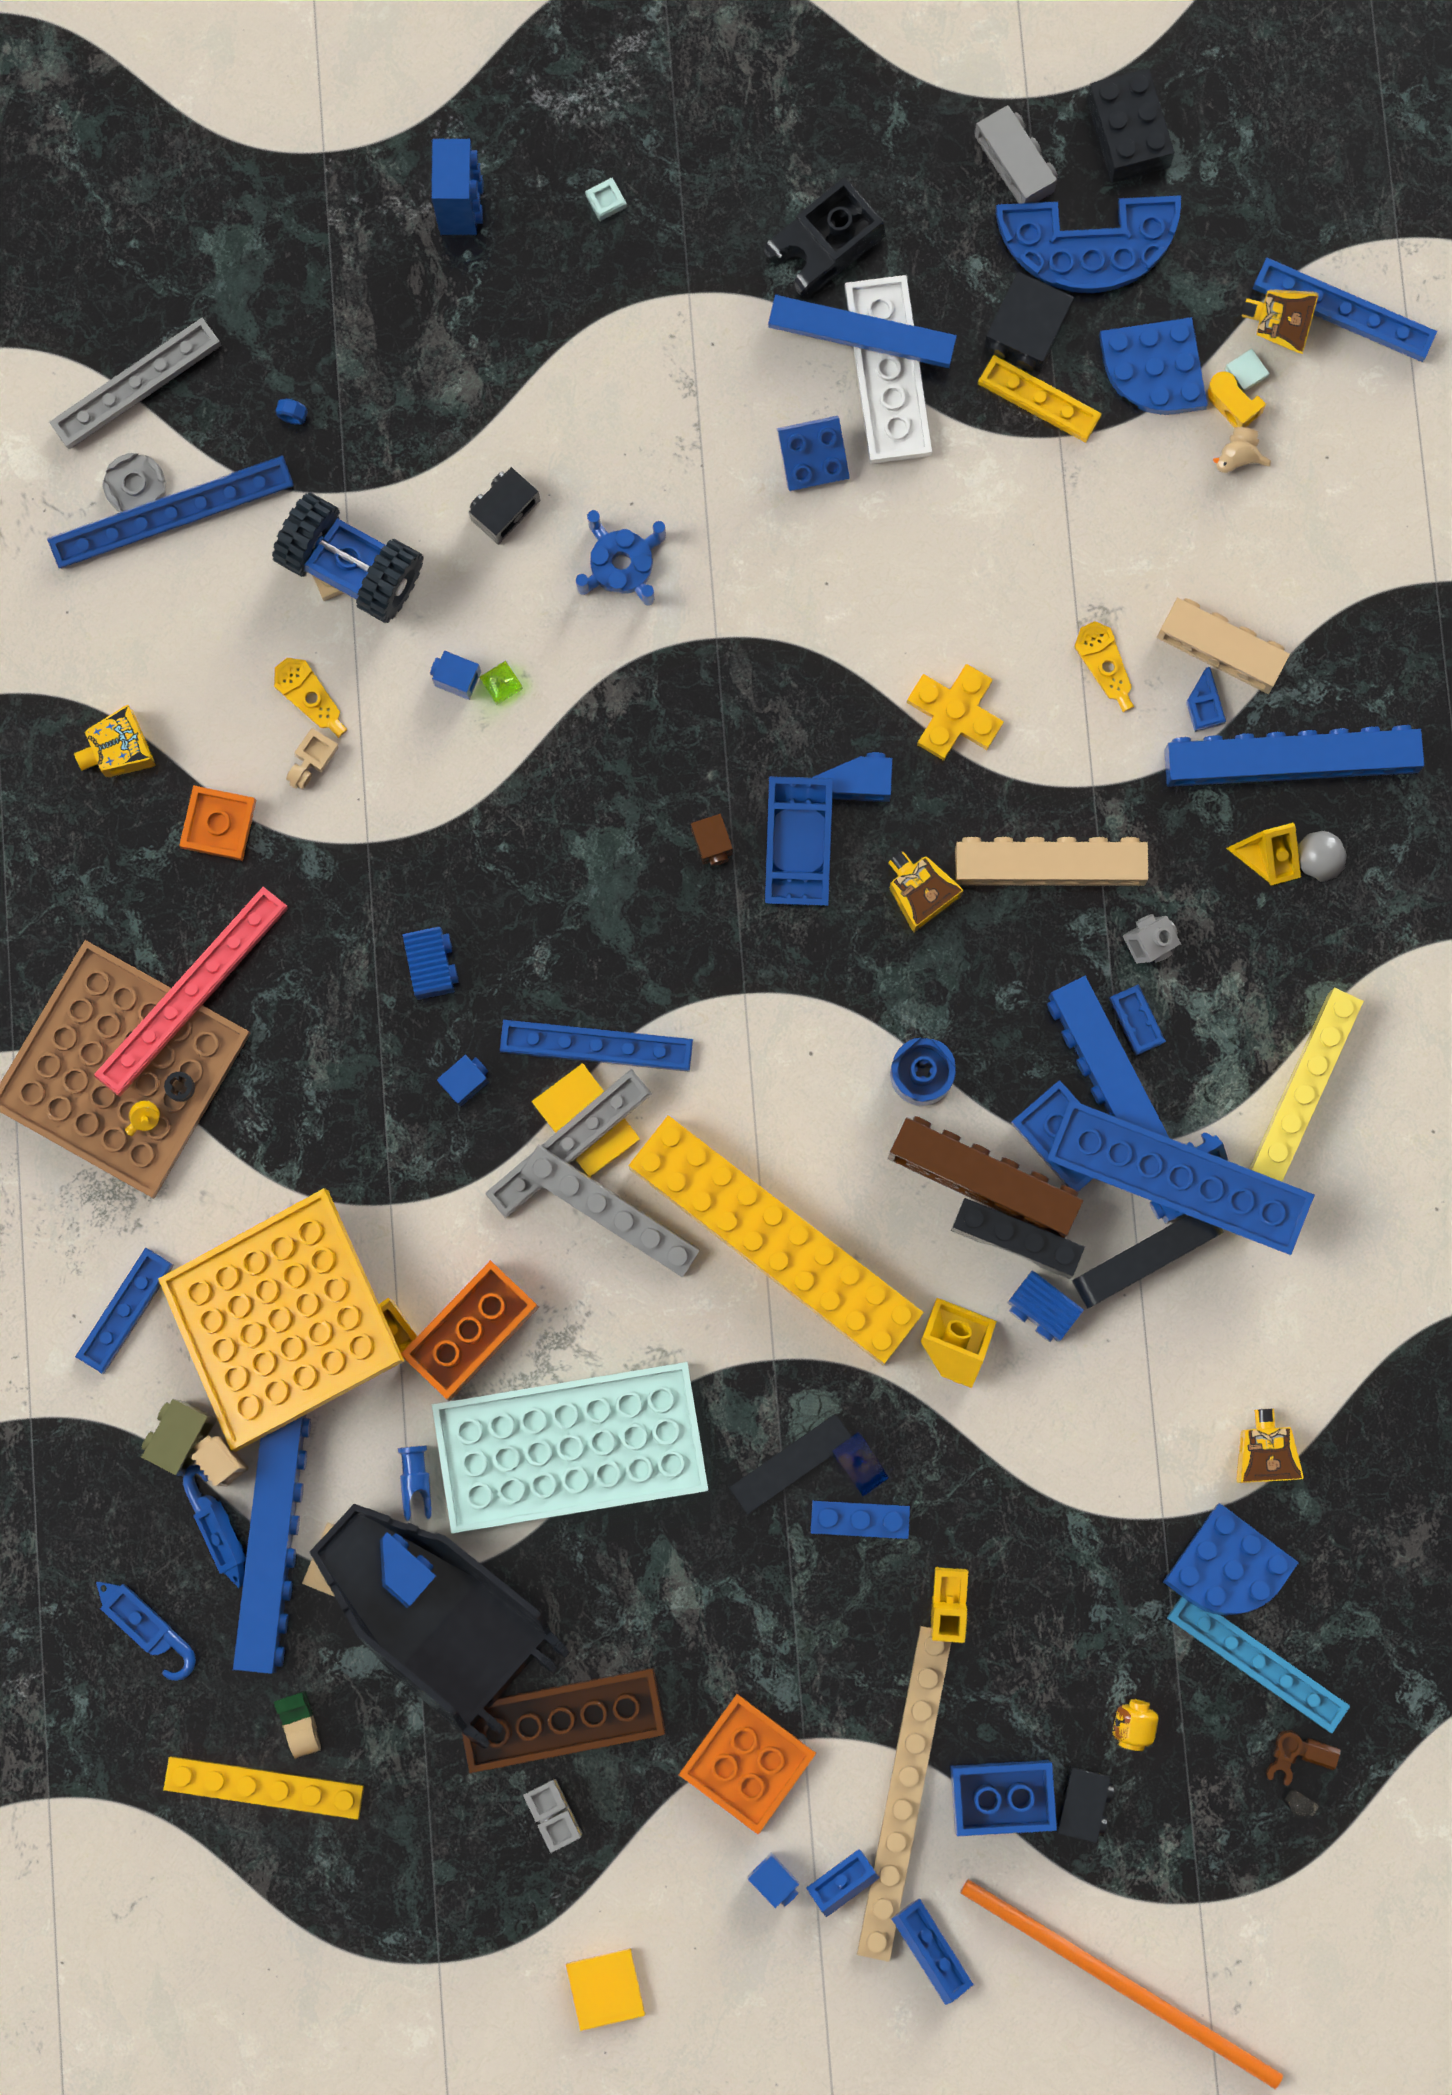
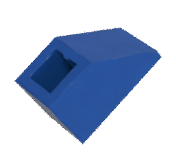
M387 1532L380 1539L382 1586L408 1608L436 1577L431 1572L434 1566L421 1555L417 1558L407 1550L410 1545L397 1533L391 1536Z

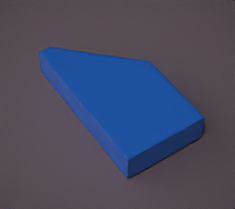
M1211 667L1205 668L1186 701L1195 732L1226 723Z

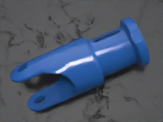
M427 1445L397 1448L398 1453L402 1457L403 1474L400 1475L405 1520L410 1521V1500L415 1491L420 1492L423 1497L425 1516L427 1519H430L432 1514L429 1473L425 1471L424 1459Z

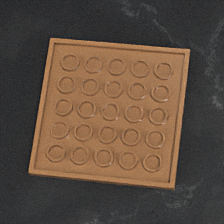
M85 940L0 1082V1112L154 1199L251 1033L202 1005L120 1097L96 1079L94 1074L171 988ZM184 1072L194 1080L195 1092L189 1100L177 1102L166 1094L164 1083L171 1073ZM181 1079V1082L178 1080L173 1082L172 1085L175 1087L173 1094L178 1095V1092L182 1094L186 1092L187 1088L184 1086L185 1079ZM140 1101H149L155 1104L160 1113L158 1124L151 1130H137L134 1136H129L125 1132V1128L131 1124L129 1112L132 1106Z

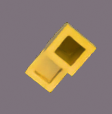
M935 1567L931 1610L932 1641L965 1643L968 1569Z

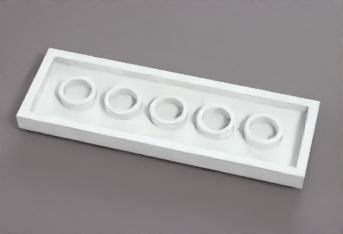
M906 275L845 283L848 311L914 326ZM853 347L870 464L932 456L919 361Z

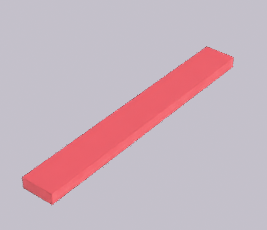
M262 887L94 1074L95 1078L120 1097L288 910L287 905L266 888Z

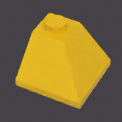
M936 1298L921 1343L942 1377L972 1388L983 1364L997 1321Z

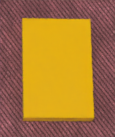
M582 1063L535 1098L532 1103L556 1133L600 1096L604 1090ZM624 1118L581 1154L576 1161L587 1176L591 1178L639 1142L640 1138Z

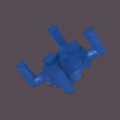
M596 510L590 511L587 515L589 528L598 540L590 554L593 575L587 577L585 574L577 575L575 579L577 591L579 594L585 595L600 585L603 589L610 592L622 594L636 592L645 605H652L655 601L654 589L651 585L645 584L650 577L653 566L651 550L666 539L665 524L662 521L655 522L653 524V534L645 539L628 529L608 533L601 524L600 514ZM619 555H625L630 559L631 563L626 569L620 570L614 567L613 560Z

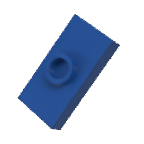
M1139 984L1109 997V1001L1135 1056L1166 1042Z

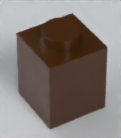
M721 813L691 823V831L703 865L710 863L711 866H717L729 861L728 857L733 855V848Z

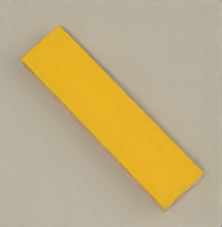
M995 355L991 358L978 381L980 386L1085 443L1102 413Z

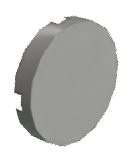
M128 453L119 456L109 464L105 471L106 474L103 480L105 496L110 504L120 512L163 498L165 494L166 480L163 471L148 456L138 455V453Z

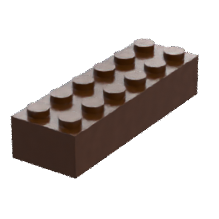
M914 1116L913 1120L906 1117L889 1153L888 1160L1001 1213L1063 1238L1068 1235L1084 1201L1077 1197L1079 1192L1065 1185H1061L1060 1188L1048 1184L1049 1178L1038 1172L1032 1171L1031 1174L1020 1171L1018 1170L1020 1165L1008 1158L1002 1157L1001 1161L990 1157L988 1149L974 1143L969 1147L959 1142L960 1136L948 1130H943L941 1134L931 1129L932 1124L923 1118Z
M654 1667L500 1697L486 1711L504 1728L500 1734L493 1731L481 1718L473 1726L478 1732H481L488 1738L490 1745L486 1749L482 1748L463 1733L462 1735L469 1773L662 1736L665 1735L666 1731Z

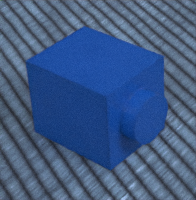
M445 650L441 659L437 657L434 660L430 670L435 687L470 700L481 674L479 664Z
M465 1054L442 1074L437 1081L461 1107L489 1083L484 1076L488 1070L476 1057L471 1061Z
M772 1853L748 1875V1880L774 1908L780 1903L784 1907L787 1906L798 1895V1891L795 1888L799 1885V1881Z

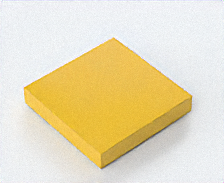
M631 1948L566 1963L580 2031L645 2016Z

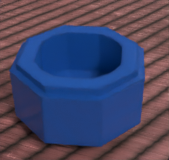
M292 399L279 400L275 411L278 418L296 425L304 423L308 413L303 404Z

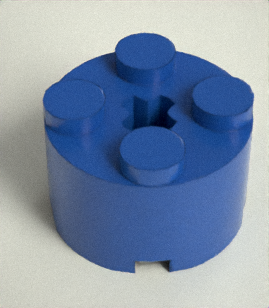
M915 1038L903 1044L896 1052L890 1070L891 1083L895 1092L906 1102L919 1107L931 1105L943 1099L951 1089L956 1074L955 1059L951 1051L942 1042L928 1038ZM917 1066H920L922 1069L927 1066L930 1069L928 1078L925 1076L919 1078L916 1075L918 1071Z

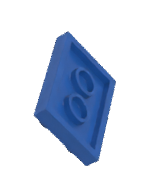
M1059 1080L1017 1116L1011 1124L1062 1182L1079 1192L1094 1178L1047 1160L1070 1100L1080 1103Z

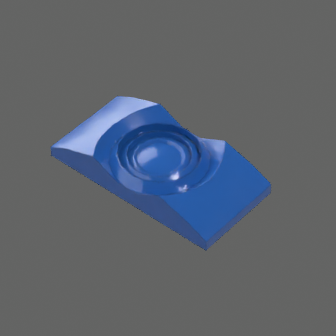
M769 776L765 903L828 905L833 778Z

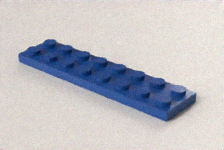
M1072 1100L1069 1102L1047 1158L1051 1162L1288 1255H1292L1315 1194Z

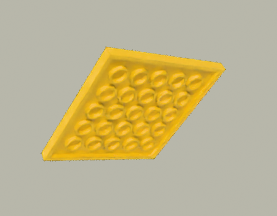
M324 1188L158 1278L231 1451L237 1452L404 1362L330 1193Z

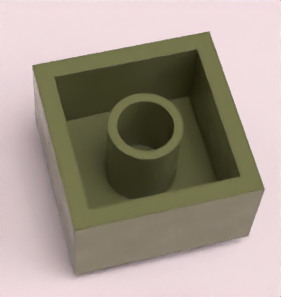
M172 1399L171 1403L166 1402L157 1416V1420L160 1423L156 1431H150L141 1447V1449L145 1450L142 1458L176 1476H184L187 1471L186 1469L195 1462V1460H192V1455L196 1452L194 1446L209 1436L217 1418L185 1401Z

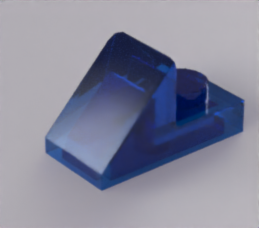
M859 1432L832 1451L836 1460L862 1496H865L889 1478Z

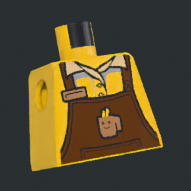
M1268 289L1265 302L1246 298L1242 317L1259 321L1256 335L1303 354L1319 293Z
M902 851L889 861L890 866L898 875L890 883V890L913 932L917 931L962 896L963 889L926 856L913 864Z
M1274 1409L1254 1410L1256 1429L1241 1430L1237 1483L1303 1479V1472L1291 1427H1275Z

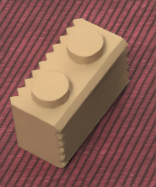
M207 1436L194 1446L196 1452L192 1455V1460H196V1465H200V1470H204V1475H208V1480L212 1481L213 1486L227 1487L249 1469L238 1453L230 1450L226 1438H211Z

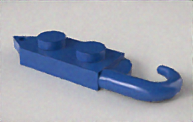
M190 1465L183 1476V1485L195 1512L193 1516L219 1573H224L238 1588L242 1587L244 1581V1562L246 1561L243 1547L234 1533L229 1516L224 1511L221 1502H217L210 1495L202 1496L194 1478L195 1474L200 1475L205 1482L209 1481L208 1475H204V1470H200L199 1465Z
M100 1581L96 1582L103 1605L100 1609L140 1647L151 1655L162 1654L172 1647L183 1657L184 1666L179 1672L173 1673L163 1670L162 1675L174 1681L183 1680L188 1677L195 1666V1654L192 1648L172 1630V1627L126 1584L119 1586ZM104 1585L107 1588L105 1592L102 1590V1586Z

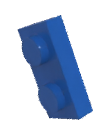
M858 1849L806 1887L821 1912L825 1917H828L880 1877L863 1852Z

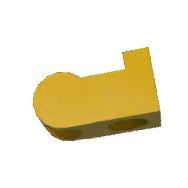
M1223 371L1216 373L1211 378L1207 390L1208 399L1234 428H1246L1263 414L1266 403L1258 395L1251 401L1237 386V380L1234 375Z

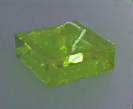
M506 661L479 677L496 705L523 689Z

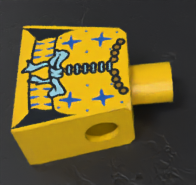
M129 705L122 707L87 729L85 734L90 747L74 753L82 771L98 764L101 772L106 777H113L156 766L137 718Z

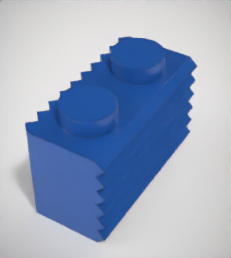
M435 927L403 934L416 999L421 1000L423 998L453 993V984L459 983L455 964L449 965L447 953L452 952L449 933L443 934L441 927Z
M1033 1270L1007 1302L1012 1306L1009 1311L1016 1318L1024 1323L1029 1319L1038 1326L1035 1332L1048 1342H1051L1053 1338L1057 1342L1061 1341L1084 1311V1309Z

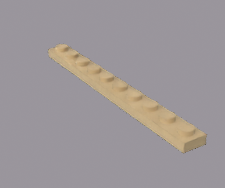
M920 1626L873 1867L880 1878L871 1884L869 1888L857 1955L887 1962H890L896 1932V1925L891 1918L900 1911L951 1642L932 1641L931 1628Z

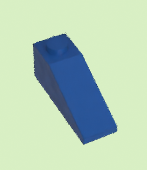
M871 752L867 753V757L860 756L812 778H833L832 799L890 802L892 758H886L884 753Z

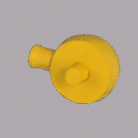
M149 1101L135 1103L129 1112L131 1124L125 1128V1132L129 1136H134L137 1130L148 1131L153 1129L158 1124L160 1118L156 1105Z

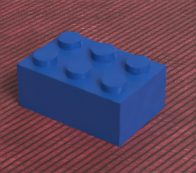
M432 139V203L440 235H477V224L483 223V208L480 205V194H483V176L481 175L480 163H478V151L472 150L470 139Z
M1049 1760L950 1766L954 1828L957 1836L1057 1831L1052 1762Z

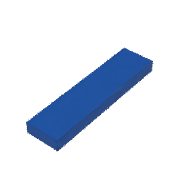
M145 1247L75 1357L101 1374H104L161 1285L158 1278L169 1273L174 1265Z

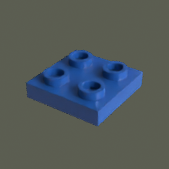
M838 415L777 428L789 491L850 479Z

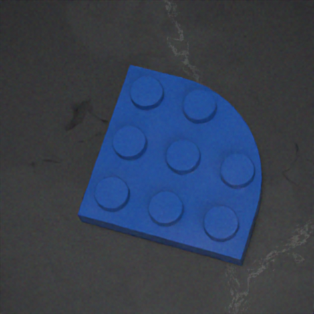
M1192 317L1100 331L1099 338L1105 370L1112 386L1121 397L1124 396L1130 402L1137 405L1140 410L1159 415H1172L1207 409L1208 404Z
M1219 1503L1214 1507L1163 1583L1188 1602L1206 1612L1225 1616L1243 1614L1254 1611L1269 1602L1280 1591L1299 1562Z

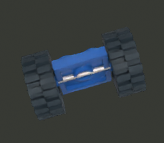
M311 492L304 494L302 499L296 502V507L290 510L288 519L285 518L282 524L284 526L278 532V540L273 546L275 550L272 552V560L301 577L306 576L307 573L317 577L356 599V606L360 610L384 623L390 622L396 616L397 611L399 612L402 609L404 601H407L410 591L415 586V581L419 578V571L423 566V554L396 539L389 540L387 545L340 520V510L335 505Z

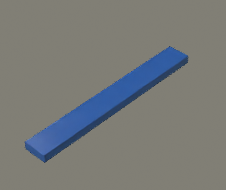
M282 455L47 538V541L60 569L293 487L294 484Z

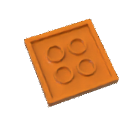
M736 1694L683 1767L679 1776L756 1834H759L814 1758L816 1752L740 1695Z

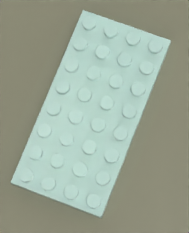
M688 1362L432 1404L451 1534L709 1491Z

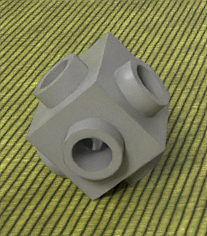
M1153 914L1147 915L1136 922L1138 927L1123 935L1136 964L1152 962L1153 960L1160 962L1173 954L1171 950L1181 944L1177 937V928L1167 916L1154 917Z

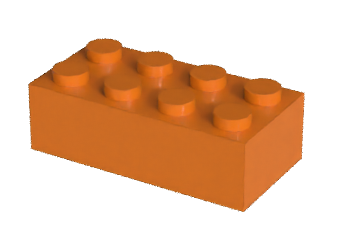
M490 1260L411 1342L401 1355L443 1397L451 1401L540 1307Z

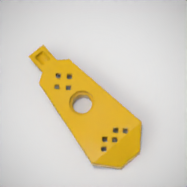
M1096 621L1081 627L1074 645L1075 650L1108 698L1117 700L1123 712L1133 708L1134 705L1128 696L1132 687L1111 628ZM1111 662L1114 665V670L1112 672H1105L1102 668L1103 663Z
M285 658L275 667L274 687L321 729L330 728L338 738L347 731L345 726L338 720L340 716L339 709L305 660ZM310 693H315L318 696L317 701L313 704L306 701V697Z

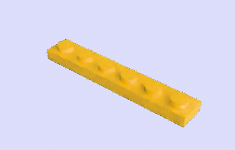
M171 1756L168 1760L164 1790L359 1819L364 1785Z

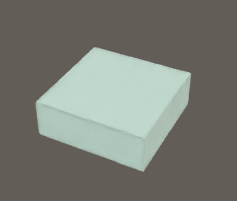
M613 178L585 191L586 197L600 221L627 208V203Z
M1253 349L1228 363L1225 367L1227 372L1234 375L1237 380V386L1243 392L1266 379L1269 375V372Z

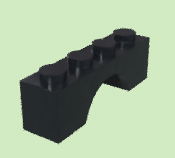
M967 1198L963 1199L951 1231L979 1243L1011 1252L1033 1262L1040 1268L1067 1279H1071L1074 1276L1085 1248L1083 1245Z

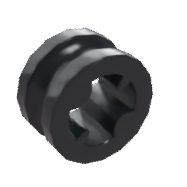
M174 1072L166 1078L164 1089L171 1099L177 1102H184L193 1096L195 1083L188 1074ZM181 1079H185L184 1086L187 1088L184 1094L178 1092V1095L173 1094L175 1091V1087L172 1085L175 1080L181 1082Z

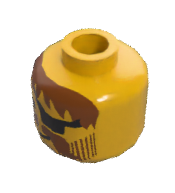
M1131 1699L1130 1704L1118 1707L1114 1721L1113 1736L1119 1741V1746L1129 1750L1144 1751L1146 1746L1153 1744L1159 1718L1156 1712L1149 1709L1150 1704L1148 1702Z

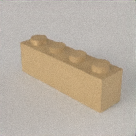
M1177 597L1158 633L1157 639L1269 694L1290 655L1284 651L1285 648L1277 642H1265L1257 638V634L1249 628L1242 626L1237 628L1228 623L1229 620L1219 613L1212 612L1210 614L1200 609V605L1191 599L1184 598L1182 600Z

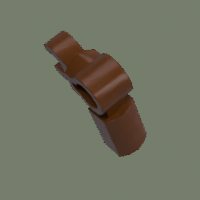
M1292 1730L1282 1731L1276 1738L1277 1746L1274 1753L1276 1761L1269 1765L1266 1772L1267 1778L1272 1780L1275 1771L1283 1770L1285 1771L1283 1783L1288 1786L1293 1778L1290 1766L1291 1763L1295 1764L1298 1755H1302L1301 1758L1304 1761L1335 1770L1340 1756V1749L1309 1738L1306 1742L1302 1741L1297 1733Z

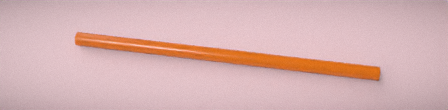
M970 1879L965 1882L960 1894L1273 2089H1276L1281 2083L1283 2074Z

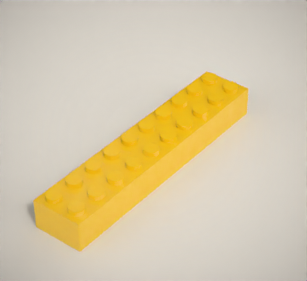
M667 1115L628 1165L633 1173L881 1365L886 1363L924 1313L669 1115Z

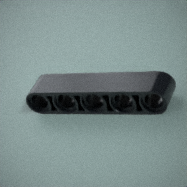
M1188 1215L1072 1280V1283L1085 1306L1089 1309L1221 1235L1224 1231L1222 1228Z

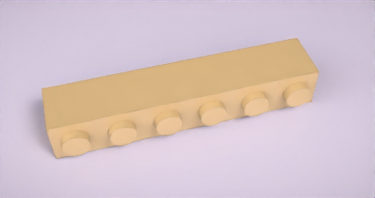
M979 837L962 838V842H957L955 846V882L958 885L1145 886L1148 881V842H1140V839L1136 837L1121 838L1120 842H1108V838L1105 837L1089 838V842H1076V838L1061 837L1057 839V842H1045V839L1042 837H1029L1025 839V842H1013V838L997 837L994 838V842H981Z

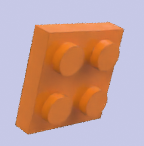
M193 785L180 840V848L243 861L257 800L253 797Z

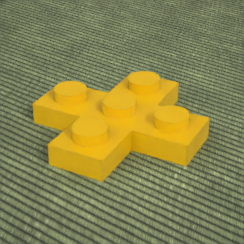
M965 664L951 689L923 674L906 702L932 718L917 745L942 760H945L960 735L988 750L1004 723L1001 719L978 706L992 684L993 679L968 664Z

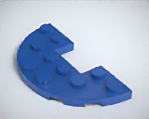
M1181 196L1121 198L1118 202L1120 228L1060 231L1058 202L996 205L995 210L1004 243L1024 269L1039 280L1059 289L1079 293H1098L1118 289L1136 281L1160 261L1169 248L1177 229L1181 210Z

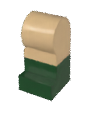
M306 1691L274 1701L276 1712L280 1716L288 1745L294 1758L320 1751L321 1745L316 1730L317 1726Z

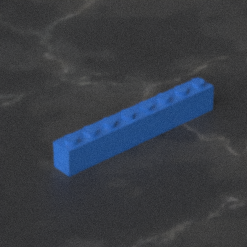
M1410 725L1395 726L1391 731H1380L1379 727H1366L1361 729V732L1349 733L1348 729L1345 728L1330 730L1329 734H1317L1315 730L1298 732V736H1286L1285 732H1272L1262 738H1254V734H1239L1235 736V739L1225 740L1220 735L1204 737V741H1191L1190 737H1179L1172 739V742L1168 743L1164 750L1167 787L1419 773L1424 767L1421 729H1412Z
M1086 976L1051 992L1048 997L1050 1000L1047 1003L1048 1009L1054 1020L1060 1019L1065 1029L1061 1033L1067 1046L1075 1048L1079 1056L1076 1063L1084 1077L1089 1075L1094 1085L1091 1088V1092L1097 1104H1104L1108 1114L1169 1138ZM1150 1202V1207L1158 1220L1162 1218L1165 1224L1184 1215V1213L1156 1202Z
M307 1414L260 1439L233 1670L273 1674L277 1672V1667L283 1666L285 1648L280 1647L281 1634H286L288 1628V1614H284L285 1601H290L292 1594V1581H287L289 1568H294L296 1560V1549L291 1548L293 1535H298L300 1516H295L296 1503L302 1502L304 1484L299 1483L300 1470H305L307 1464V1451L303 1450L304 1437L309 1438L311 1430V1418H306Z

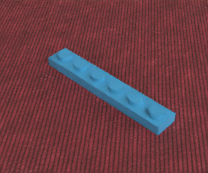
M1181 1596L1167 1617L1178 1627L1330 1733H1333L1350 1705L1221 1615L1206 1612Z

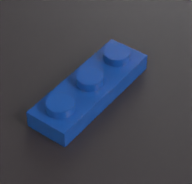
M812 1501L811 1534L908 1539L910 1506Z
M920 1899L913 1901L891 1918L945 2005L955 2001L974 1985Z

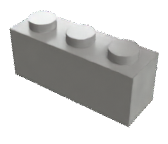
M1007 105L976 124L975 137L1019 204L1037 203L1055 192L1058 175L1050 162L1046 163L1042 158L1041 148L1036 139L1033 137L1029 138L1025 132V124L1021 116L1017 112L1013 113Z

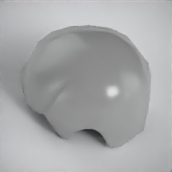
M1326 831L1310 833L1298 845L1299 864L1305 874L1316 878L1320 882H1325L1337 878L1344 870L1347 858L1346 851L1341 840L1334 834Z

